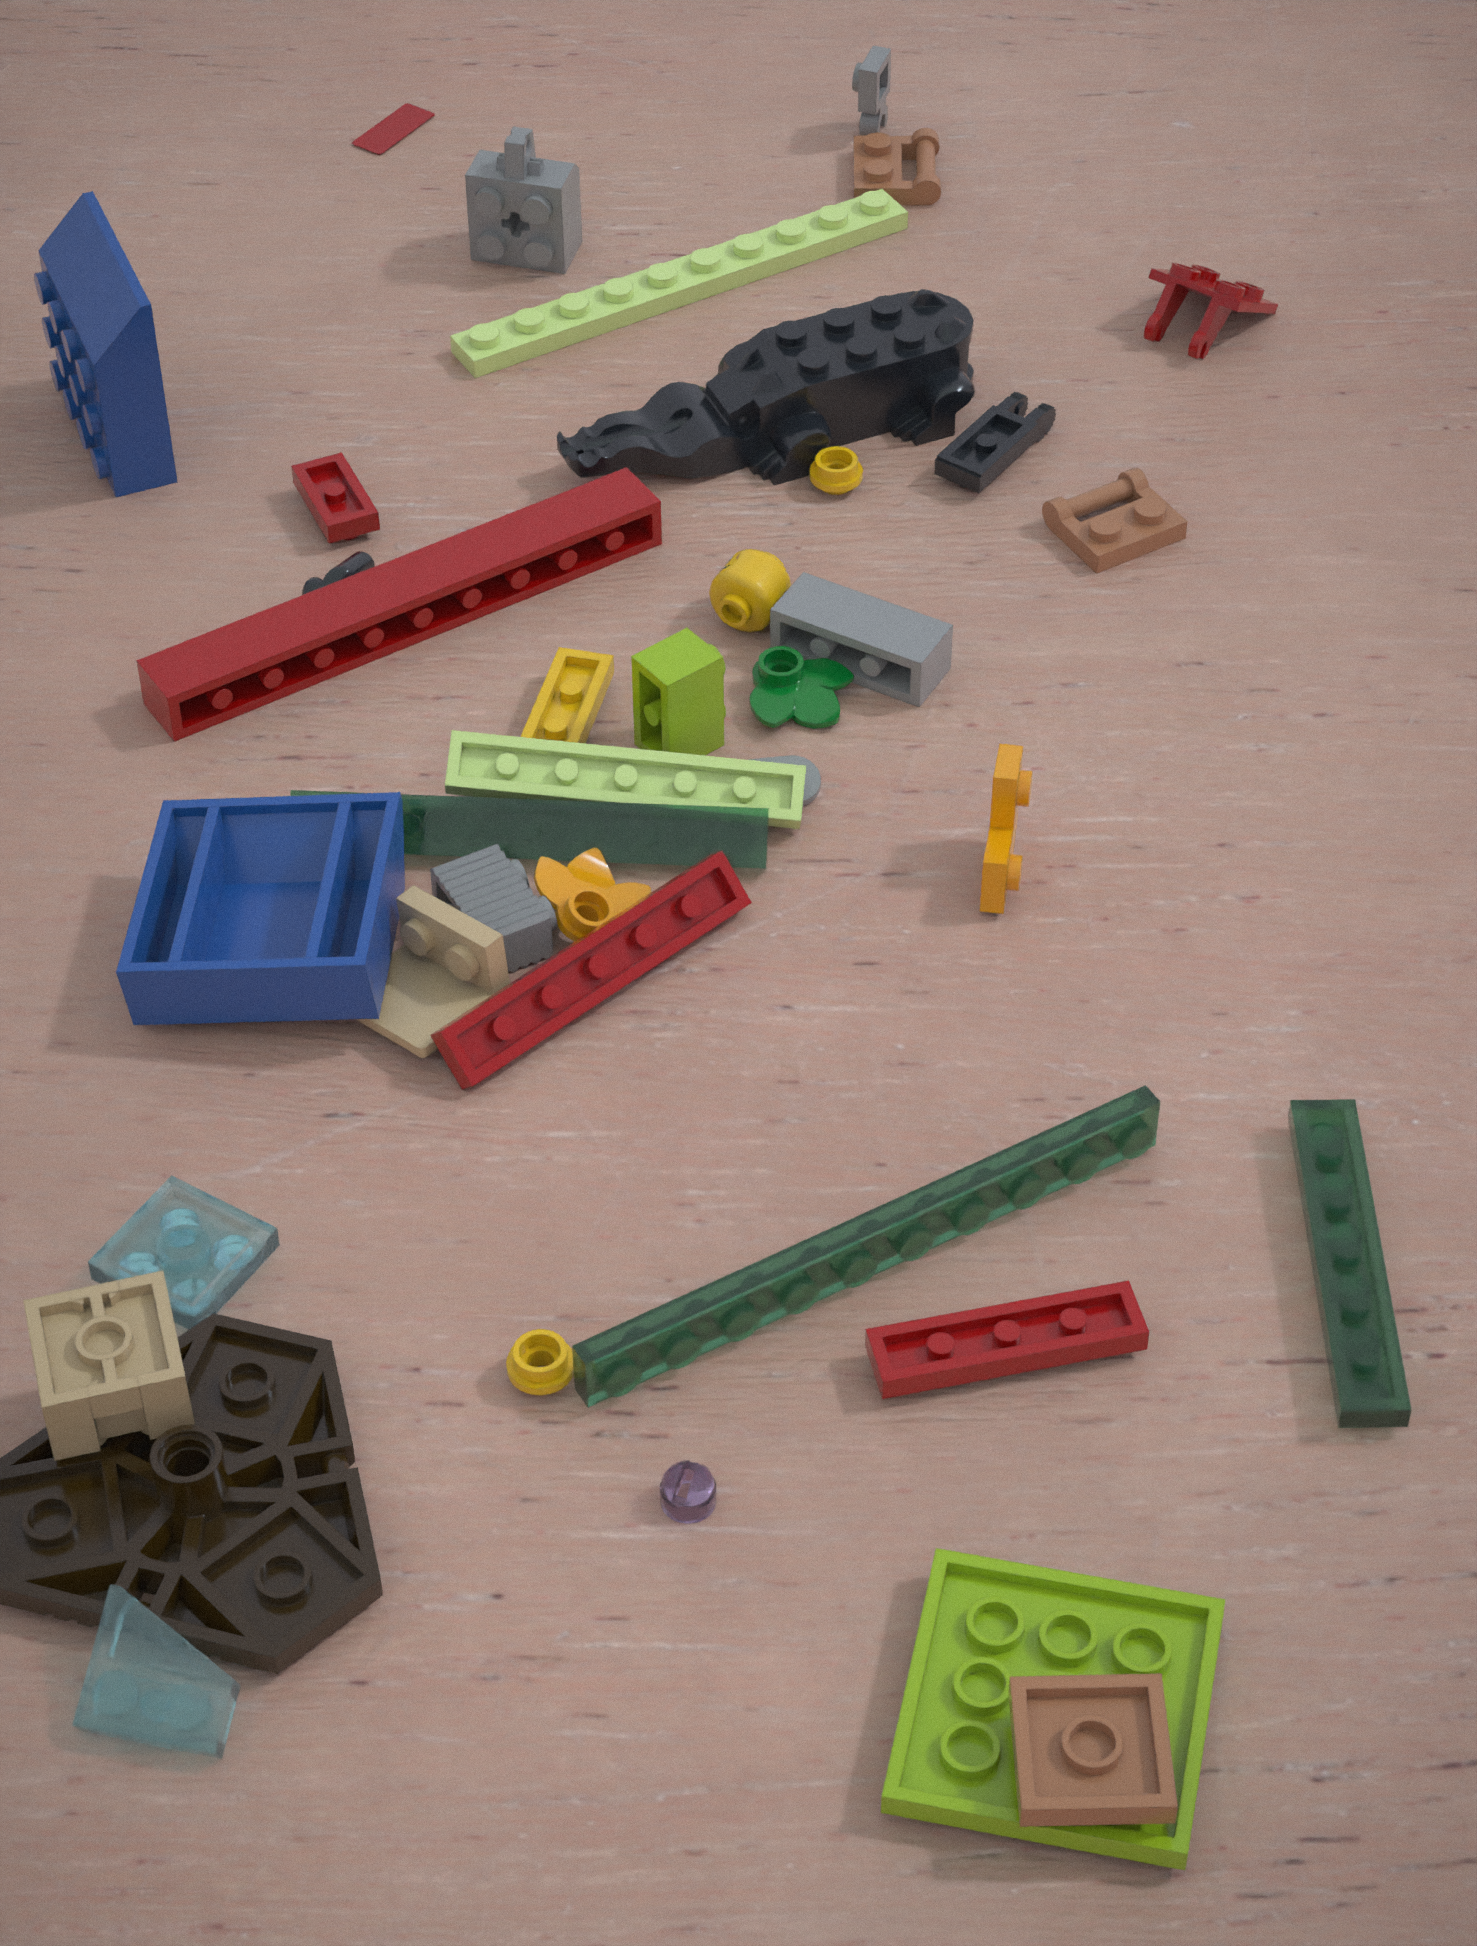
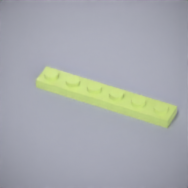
M452 730L445 779V793L800 829L806 766Z

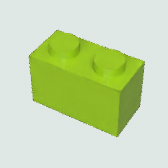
M685 628L631 656L634 745L639 749L695 755H707L724 746V718L726 716L724 674L726 668L723 656L715 646L707 644L690 629Z

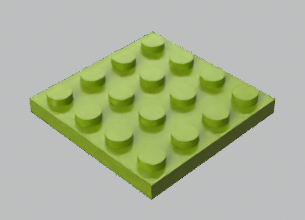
M936 1548L882 1791L881 1813L1185 1871L1226 1599ZM1162 1673L1178 1803L1175 1824L1020 1827L1008 1696L1010 1677Z

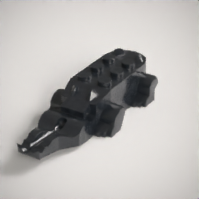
M921 289L919 291L898 293L890 296H879L868 302L845 308L830 309L825 313L800 320L784 321L777 326L763 329L747 342L740 343L729 350L719 363L718 374L706 382V388L685 382L669 383L659 389L642 408L636 411H622L597 419L592 426L581 427L577 434L572 437H564L559 431L557 434V450L570 469L580 478L608 475L626 467L632 473L662 474L691 479L749 468L753 475L759 474L763 480L770 479L773 485H778L810 476V466L815 461L817 453L827 447L842 446L889 432L895 438L900 437L903 442L912 441L915 446L954 436L956 413L966 406L975 395L973 385L974 370L972 365L968 363L969 344L973 334L974 319L969 309L957 299L931 290Z

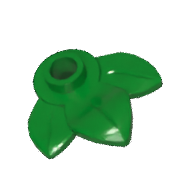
M775 646L768 648L760 654L758 661L753 667L752 679L755 688L749 697L751 711L757 720L771 728L784 724L790 718L797 724L812 729L833 726L840 719V705L834 691L849 685L854 680V674L839 662L831 659L817 658L804 660L801 653L791 647Z

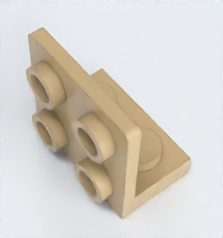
M413 885L396 898L401 924L400 935L404 945L392 953L379 1019L356 1020L418 1057L425 1058L438 1049L430 1036L432 1033L510 984L504 940L501 933Z

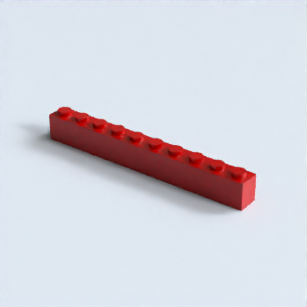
M627 467L136 660L143 704L174 742L659 546L662 544L661 500Z

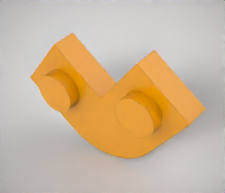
M999 743L993 775L990 826L982 867L980 912L1004 914L1008 890L1019 891L1023 855L1013 854L1019 806L1029 807L1033 771L1022 770L1023 746Z

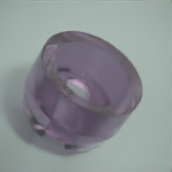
M682 1460L672 1464L663 1474L660 1483V1504L663 1512L670 1519L685 1524L700 1522L712 1514L717 1503V1487L709 1468L703 1464L690 1462V1460ZM690 1483L687 1499L677 1496L682 1484Z

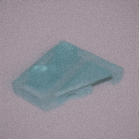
M110 1584L72 1726L84 1732L222 1759L241 1685L121 1586Z

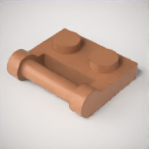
M920 128L912 136H889L878 132L866 136L854 135V198L868 191L883 189L900 205H932L936 203L941 196V182L936 176L935 156L940 148L939 136L936 131L931 128ZM902 160H916L917 176L913 181H902Z
M1132 468L1121 472L1118 475V479L1067 500L1063 497H1057L1046 501L1042 506V515L1047 527L1096 574L1186 539L1188 521L1149 487L1145 474L1139 468ZM1125 500L1128 502V504L1082 522L1078 520L1080 517Z

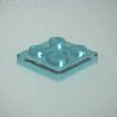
M171 1175L88 1261L91 1279L100 1284L163 1270L174 1322L187 1329H191L211 1314H217L280 1246L278 1230L276 1227Z

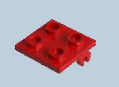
M1173 262L1170 270L1151 268L1148 278L1165 284V287L1154 313L1146 323L1143 336L1144 339L1154 342L1155 340L1160 342L1189 291L1209 298L1211 301L1199 329L1193 335L1188 347V356L1204 359L1232 310L1236 312L1275 314L1278 304L1263 299L1265 290L1258 286L1242 281H1236L1234 284L1220 280L1221 273L1196 264H1192L1189 267Z

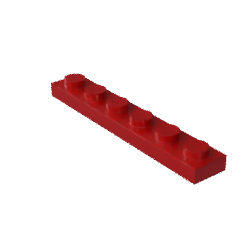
M723 851L712 853L438 1029L430 1036L461 1089L473 1087L752 902Z

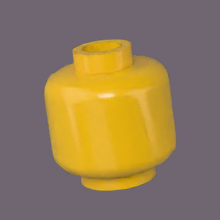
M755 549L741 550L734 554L713 578L709 589L710 602L716 614L727 625L745 632L761 631L770 624V609L791 587V581L783 563L773 554Z

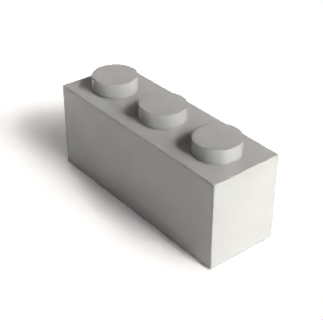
M805 572L798 577L770 609V648L775 646L791 647L800 652L804 660L827 658L839 662L854 674V680L851 683L917 707L923 704L951 669L952 624Z

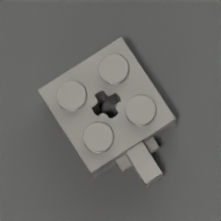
M513 127L511 135L507 136L504 142V153L479 150L465 174L471 260L566 274L582 243L579 167L575 163L536 158L533 129Z

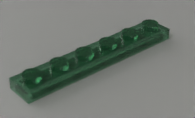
M1355 1099L1290 1100L1288 1123L1338 1428L1408 1427L1412 1409Z

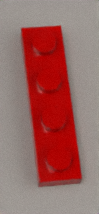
M1129 1280L865 1329V1348L882 1399L1147 1350L1149 1341V1330Z

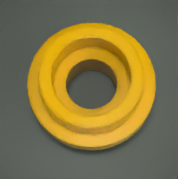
M833 446L822 449L817 453L815 461L810 466L811 483L818 489L832 495H841L855 489L863 479V467L858 461L857 455L845 447Z
M536 1329L524 1333L516 1340L506 1359L507 1375L511 1383L520 1391L532 1395L555 1393L567 1386L575 1374L576 1366L573 1350L559 1334L551 1330Z

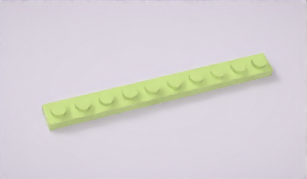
M883 189L868 191L859 197L835 205L824 206L818 211L794 219L780 221L774 226L750 234L739 235L727 242L709 248L697 249L683 257L665 263L653 264L649 268L621 278L609 279L605 283L589 289L565 294L559 299L542 305L521 309L515 314L498 320L477 324L468 330L450 336L451 353L474 378H478L908 229V211Z

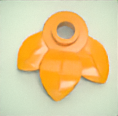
M595 847L576 856L567 867L551 858L541 856L534 872V882L539 894L545 896L555 909L557 925L561 932L574 942L651 893V887L642 883L627 882L616 884L601 851Z

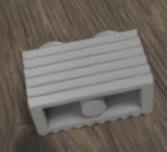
M499 844L489 846L430 869L432 896L503 935L508 971L516 972L520 966L527 968L531 962L537 964L541 958L549 959L553 954L552 931L557 929V918L554 909L545 896L537 897V895L533 894L529 886L527 874L518 859L510 860L506 858L504 851L500 850Z

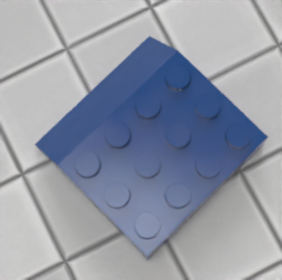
M94 192L82 193L38 250L42 272L34 273V281L41 304L48 305L49 316L42 318V326L49 348H55L57 359L49 361L55 388L57 391H63L70 420L76 419L82 446L85 450L90 449L97 478H107L117 498L177 483L178 481L152 306Z
M401 792L163 800L116 970L133 1025L379 1019L399 921L396 898L405 890L403 800Z

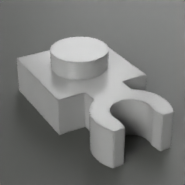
M873 45L863 63L858 62L854 69L852 89L854 92H858V112H862L859 124L860 136L880 133V126L885 127L887 124L888 108L886 97L890 92L891 48Z

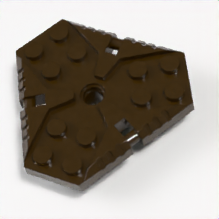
M213 1313L177 1337L195 1425L188 1424L171 1428L158 1438L151 1440L149 1435L141 1431L109 1437L100 1446L101 1451L57 1461L54 1460L47 1428L45 1427L0 1458V1604L40 1615L52 1614L54 1618L64 1621L76 1620L77 1624L88 1627L100 1626L101 1630L116 1634L126 1631L127 1628L142 1631L147 1642L159 1645L167 1643L171 1644L172 1648L183 1651L191 1649L195 1650L196 1654L207 1657L214 1655L220 1657L222 1661L279 1674L383 1596L381 1577L358 1467L350 1469V1466L355 1463V1455L332 1341ZM144 1593L155 1595L152 1603L140 1601Z

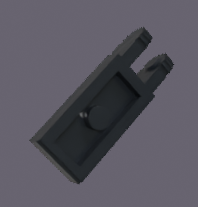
M1019 392L1011 393L1010 397L1005 398L998 406L993 405L936 456L934 474L961 487L980 493L1034 442L1041 441L1044 435H1047L1055 421V407L1041 403V405H1038V408L1032 410L1024 418L1023 416L1026 414L1029 403L1028 398H1026L1027 396Z

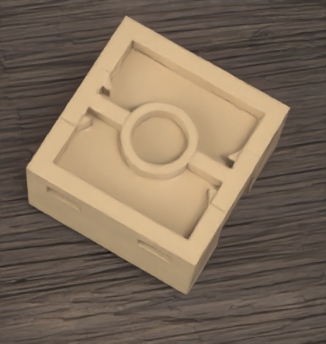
M163 1270L23 1300L41 1408L55 1461L101 1451L100 1446L109 1437L141 1431L149 1435L151 1440L158 1438L171 1428L180 1425H195Z

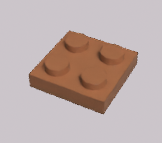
M1162 1673L1010 1677L1008 1696L1020 1827L1175 1824L1178 1803Z

